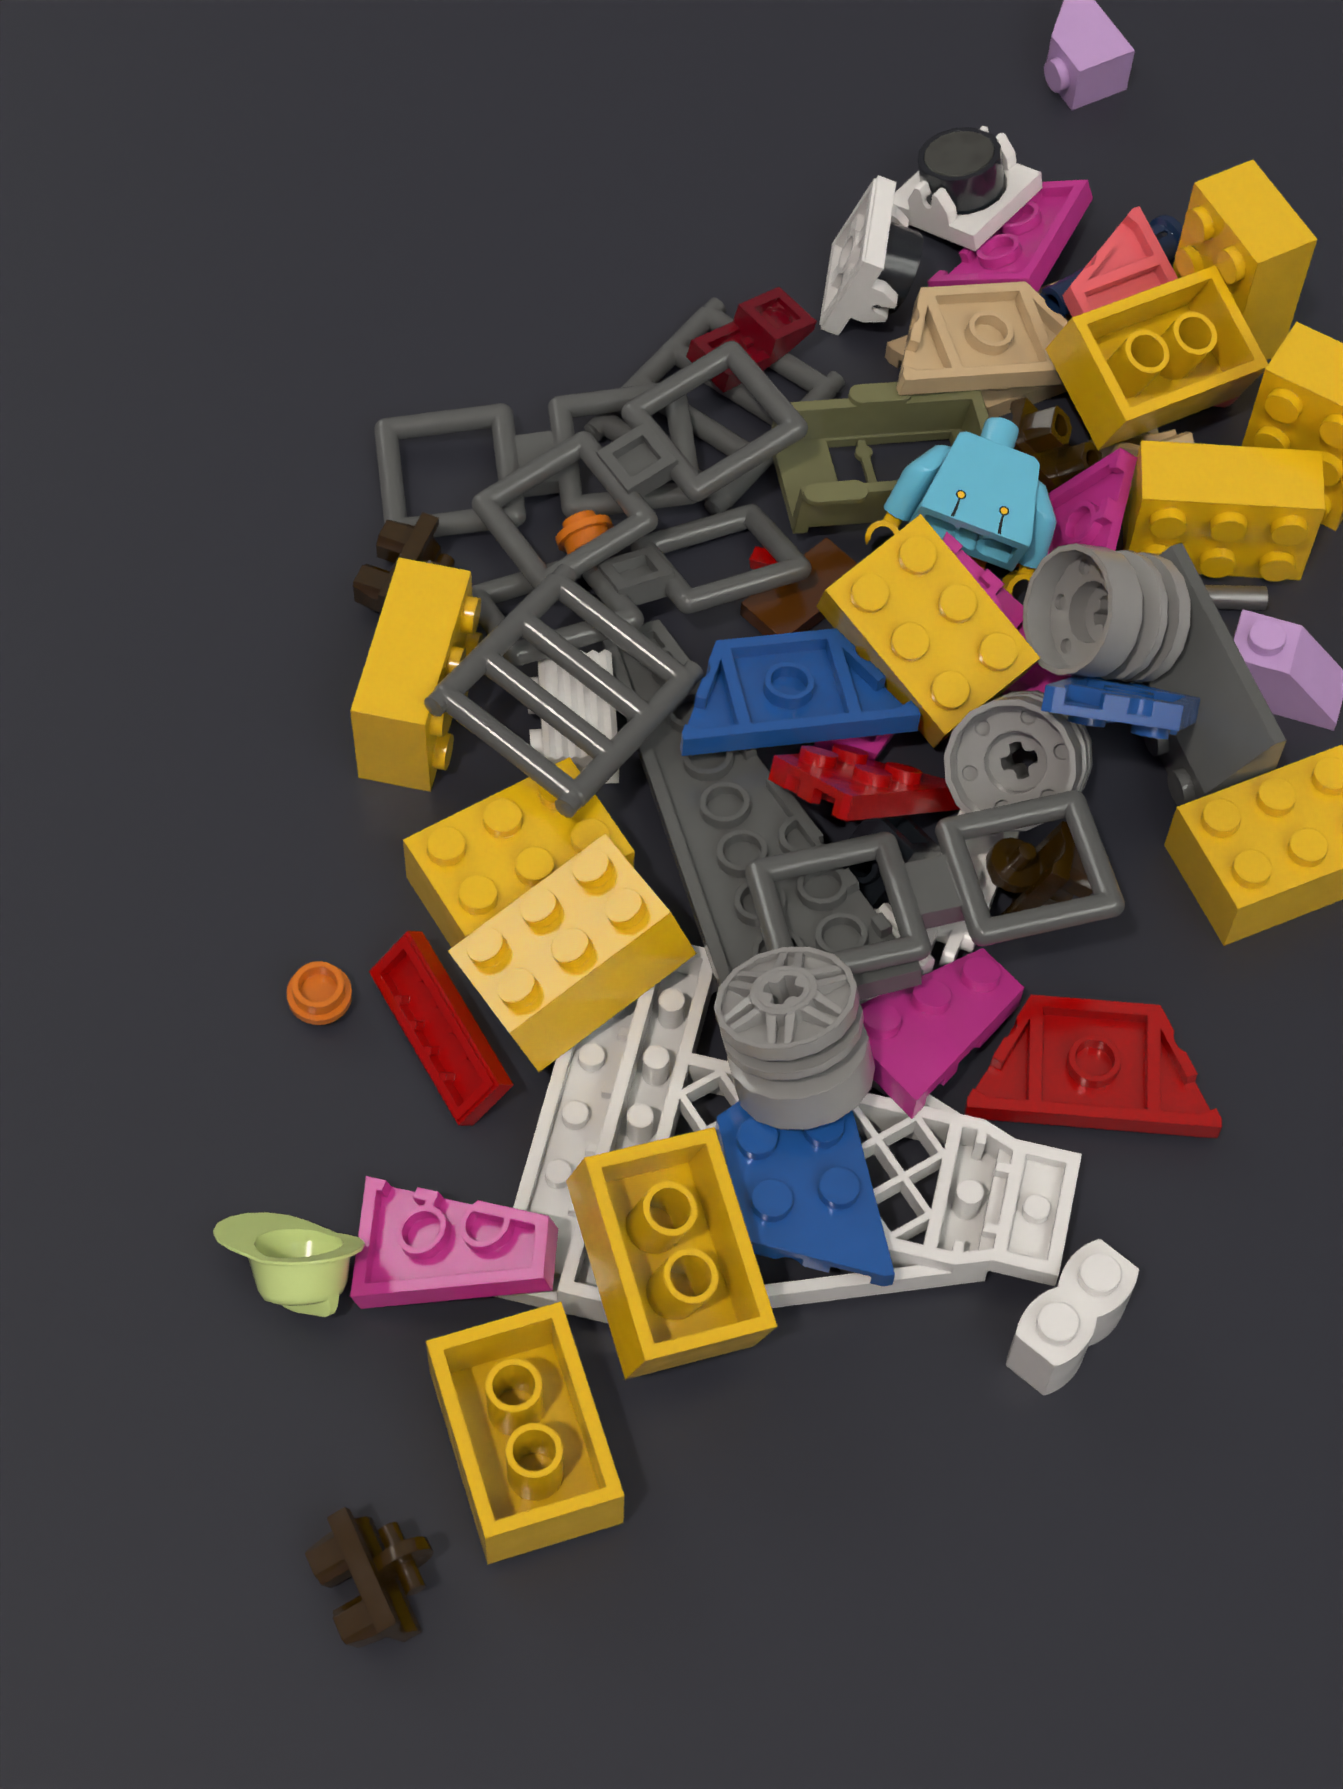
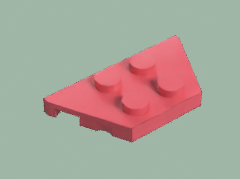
M1140 206L1132 208L1062 295L1072 317L1178 279ZM1238 397L1217 404L1214 407H1227Z

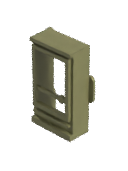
M898 382L854 385L850 388L848 398L790 402L807 422L808 432L804 438L773 456V461L793 534L807 533L809 527L873 523L877 520H883L887 513L884 509V504L898 480L877 482L871 462L873 451L867 445L949 439L952 446L959 432L968 431L980 436L984 423L989 418L981 391L898 395L896 389ZM774 420L771 429L778 426ZM856 446L854 455L858 461H861L867 483L859 480L838 481L829 448Z

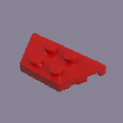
M833 744L831 751L813 746H801L799 754L774 755L768 778L771 782L796 793L798 797L809 803L820 804L821 799L834 803L831 815L844 821L960 810L950 793L945 778L925 774L917 768L900 763H882L868 759L869 753L867 751L849 745Z
M1031 994L1018 1014L1009 1035L1004 1037L994 1053L990 1066L982 1079L967 1097L964 1108V1115L985 1120L1216 1139L1222 1129V1118L1217 1108L1210 1110L1195 1082L1198 1073L1187 1053L1176 1044L1174 1029L1161 1005Z

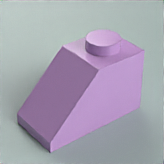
M1064 0L1051 35L1048 57L1044 64L1046 82L1053 92L1059 93L1071 110H1075L1127 90L1135 50L1095 0Z
M1242 609L1233 640L1272 714L1334 731L1343 701V669L1302 625Z

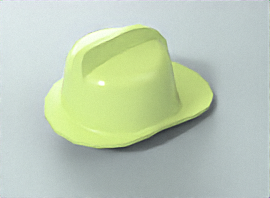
M269 1212L229 1216L218 1222L213 1230V1235L218 1243L231 1251L248 1257L258 1292L265 1301L282 1305L284 1308L296 1313L327 1317L335 1313L338 1307L339 1294L343 1292L347 1284L350 1257L361 1252L365 1246V1242L360 1237L336 1233L294 1216Z

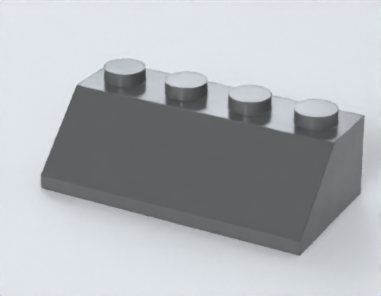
M1183 543L1170 546L1159 556L1171 560L1184 576L1191 599L1190 628L1184 649L1170 670L1154 681L1138 683L1201 698L1196 723L1178 731L1177 735H1169L1168 739L1143 736L1148 751L1154 757L1159 756L1168 774V788L1177 806L1275 770L1286 743L1278 723ZM1118 680V683H1123V684H1128V685H1129V683H1132V682H1124V681H1122V680Z

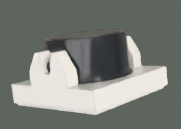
M982 126L980 129L973 127L953 128L936 134L924 143L918 153L919 171L895 192L893 205L897 206L909 219L908 225L976 251L1043 188L1041 172L1016 162L1015 150L1004 133L1000 132L995 137L989 133L988 128Z
M879 175L876 179L874 178L832 243L819 323L821 330L839 336L850 318L864 323L885 322L888 318V313H895L908 295L920 263L923 250V236L920 232L908 228L909 219L897 206L893 205L896 188L895 181Z

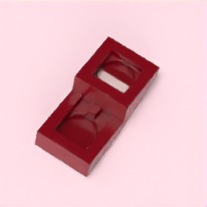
M777 287L738 304L733 322L692 339L686 357L693 363L725 342L735 341L743 347L763 371L804 340L815 329L817 321L782 288ZM729 368L710 379L723 393L742 384Z

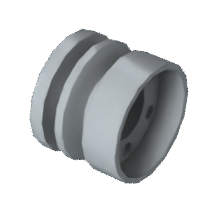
M1078 543L1058 546L1045 556L1030 578L1023 602V630L1027 642L1040 657L1037 661L1039 665L1056 675L1080 678L1101 677L1105 680H1122L1132 683L1154 681L1171 669L1184 649L1190 628L1191 599L1184 576L1171 560L1154 553H1136L1131 550L1114 551L1107 547Z
M1038 690L1012 691L970 711L953 729L944 753L945 782L956 805L964 813H970L1071 790L1082 792L1093 766L1092 739L1085 725L1067 721L1068 715L1041 711L1044 692ZM1021 744L1025 751L1035 750L1038 761L1031 764L1028 769L1025 763L1015 764L1012 759V753L1019 750ZM1041 824L1032 825V826L1023 827V828L1014 829V830L1005 831V832L1027 831V830H1030V829H1032V828H1034V827H1036V826H1038V825H1041Z
M781 947L753 956L734 968L718 988L714 1011L727 1053L734 1086L741 1107L757 1122L778 1129H811L832 1123L858 1107L872 1087L875 1065L869 1038L863 1024L864 1015L859 1002L860 997L851 968L834 954L812 947Z

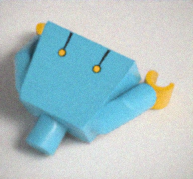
M1001 417L988 418L984 423L980 436L968 431L959 432L952 446L935 445L908 464L884 504V509L887 513L883 520H877L867 528L865 534L866 545L876 528L888 527L895 535L899 531L898 528L902 521H909L910 523L921 514L941 539L948 532L963 545L961 549L967 555L1012 571L1002 580L1004 583L1003 588L1011 595H1013V587L1018 581L1026 579L1029 583L1039 563L1048 554L1057 520L1047 488L1038 480L1039 461L1034 456L1014 449L1019 434L1017 425ZM1019 563V564H1020V565H1019V569H1018V570H1014V568L1016 567V565Z

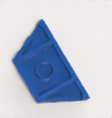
M837 628L716 640L708 661L706 676L701 679L695 696L694 708L688 725L685 724L682 730L680 751L682 756L914 732L918 731L921 714L919 708L912 701L902 704L885 688L886 676L871 661L861 658L857 654L855 646Z
M1070 677L1045 686L1041 711L1068 715L1067 721L1093 727H1105L1106 723L1131 724L1130 733L1157 739H1168L1169 735H1177L1178 731L1196 723L1201 698L1138 683H1129L1128 685L1107 681L1101 677Z
M739 1101L716 1117V1133L754 1254L773 1259L781 1257L792 1258L804 1267L829 1273L830 1267H835L870 1276V1284L882 1287L893 1285L895 1272L853 1110L835 1122L811 1129H778L757 1122L741 1107Z

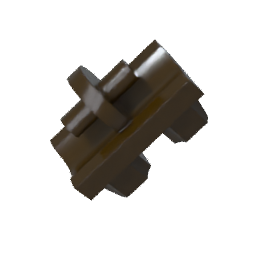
M1027 397L1011 402L1010 411L1013 414V423L1019 429L1014 449L1034 456L1039 461L1038 480L1046 486L1048 493L1103 459L1102 453L1098 451L1091 441L1075 446L1069 444L1072 431L1070 418L1058 405L1039 411Z
M422 512L415 526L387 519L378 535L376 543L377 558L395 564L391 571L369 564L362 565L353 582L354 601L380 612L381 615L398 557L453 568L455 560L448 554H441V546L433 536L439 526V518Z
M1062 821L1036 847L1020 839L1012 837L1003 838L990 848L986 856V869L992 883L1005 891L1012 892V902L1001 915L1072 900L1073 895L1081 898L1090 896L1093 893L1067 822Z
M347 1507L328 1516L327 1520L332 1531L305 1552L314 1576L322 1586L333 1588L352 1576L358 1588L359 1596L333 1610V1620L342 1641L346 1645L360 1648L380 1641L385 1637L405 1642L421 1633L422 1630L407 1596L415 1595L426 1588L418 1568L425 1564L434 1553L427 1537L418 1536L405 1540L398 1522L388 1523L377 1531L371 1517L354 1518L351 1510Z

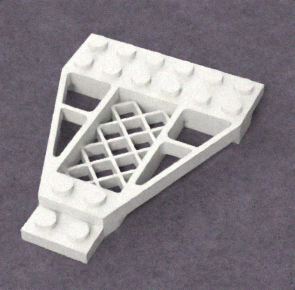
M692 945L697 953L695 956L556 1059L513 1206L515 1209L547 1215L558 1227L553 1291L494 1297L536 1307L562 1302L566 1314L608 1323L566 1180L584 1157L674 1137L680 1112L694 1132L716 1127V1121L706 1126L692 1105V1102L708 1093L725 1096L731 1106L739 1101L728 1061L696 1054L711 995L718 991V986L704 947ZM873 1080L872 1087L887 1097L867 1093L858 1107L853 1109L858 1132L865 1141L861 1143L865 1159L874 1154L891 1178L873 1189L876 1202L879 1204L901 1192L918 1216L892 1232L881 1218L895 1272L893 1285L882 1287L870 1284V1276L851 1273L765 1284V1289L771 1308L982 1282L985 1281L988 1271L1055 1286L1060 1272L1082 1154L1015 1139L987 1120L960 1114L930 1094L926 1098L925 1106L911 1119ZM904 1137L919 1140L931 1156L906 1171L903 1170L888 1148L889 1145ZM939 1170L930 1208L914 1183ZM926 1230L923 1244L907 1241Z

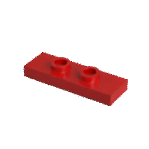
M408 930L370 969L369 973L458 1126H473L514 1084L423 931Z

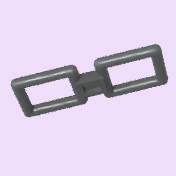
M727 341L627 402L622 408L621 415L623 420L632 429L631 431L605 447H602L591 433L580 431L476 494L472 500V508L533 588L560 564L569 565L575 571L576 576L579 577L652 532L657 527V514L645 501L644 496L668 481L673 480L689 500L694 502L702 501L804 438L808 432L807 422L738 342ZM729 368L778 426L699 474L651 415ZM579 459H582L628 518L547 567L501 507Z
M658 383L555 396L548 404L551 431L516 435L513 411L505 403L380 419L375 424L374 433L384 524L388 519L415 526L420 517H407L399 440L492 428L499 481L575 434L574 417L621 412L627 402ZM686 394L666 406L671 441L699 473ZM579 460L501 507L516 527L521 526L526 520L524 497L559 493L561 510L566 518L585 510H593L596 515L624 513L607 491L583 494ZM676 483L664 484L643 497L652 509L697 503L689 500ZM473 509L429 514L439 518V526L433 535L434 538L489 531Z
M748 504L649 533L631 544V552L606 559L577 577L576 580L584 578L604 605L638 630L643 625L644 617L637 605L668 597L681 613L693 614L805 580L811 574L812 567L809 560L759 506ZM748 529L777 563L692 588L664 554ZM557 561L546 564V566L549 567ZM521 572L472 586V596L481 598L479 623L487 635L505 618L497 607V603L528 595L534 589ZM586 621L554 630L576 648L608 639ZM521 638L503 655L514 666H522L548 658L525 639Z
M1076 790L941 819L935 827V835L942 852L940 856L904 863L896 837L890 832H879L755 859L745 869L746 879L767 951H771L781 947H793L775 882L876 860L900 938L832 952V954L851 968L853 975L925 959L931 952V943L926 930L928 928L965 921L972 942L979 946H987L1114 918L1123 912L1125 901L1087 800L1081 792ZM1065 818L1094 895L991 917L965 840Z

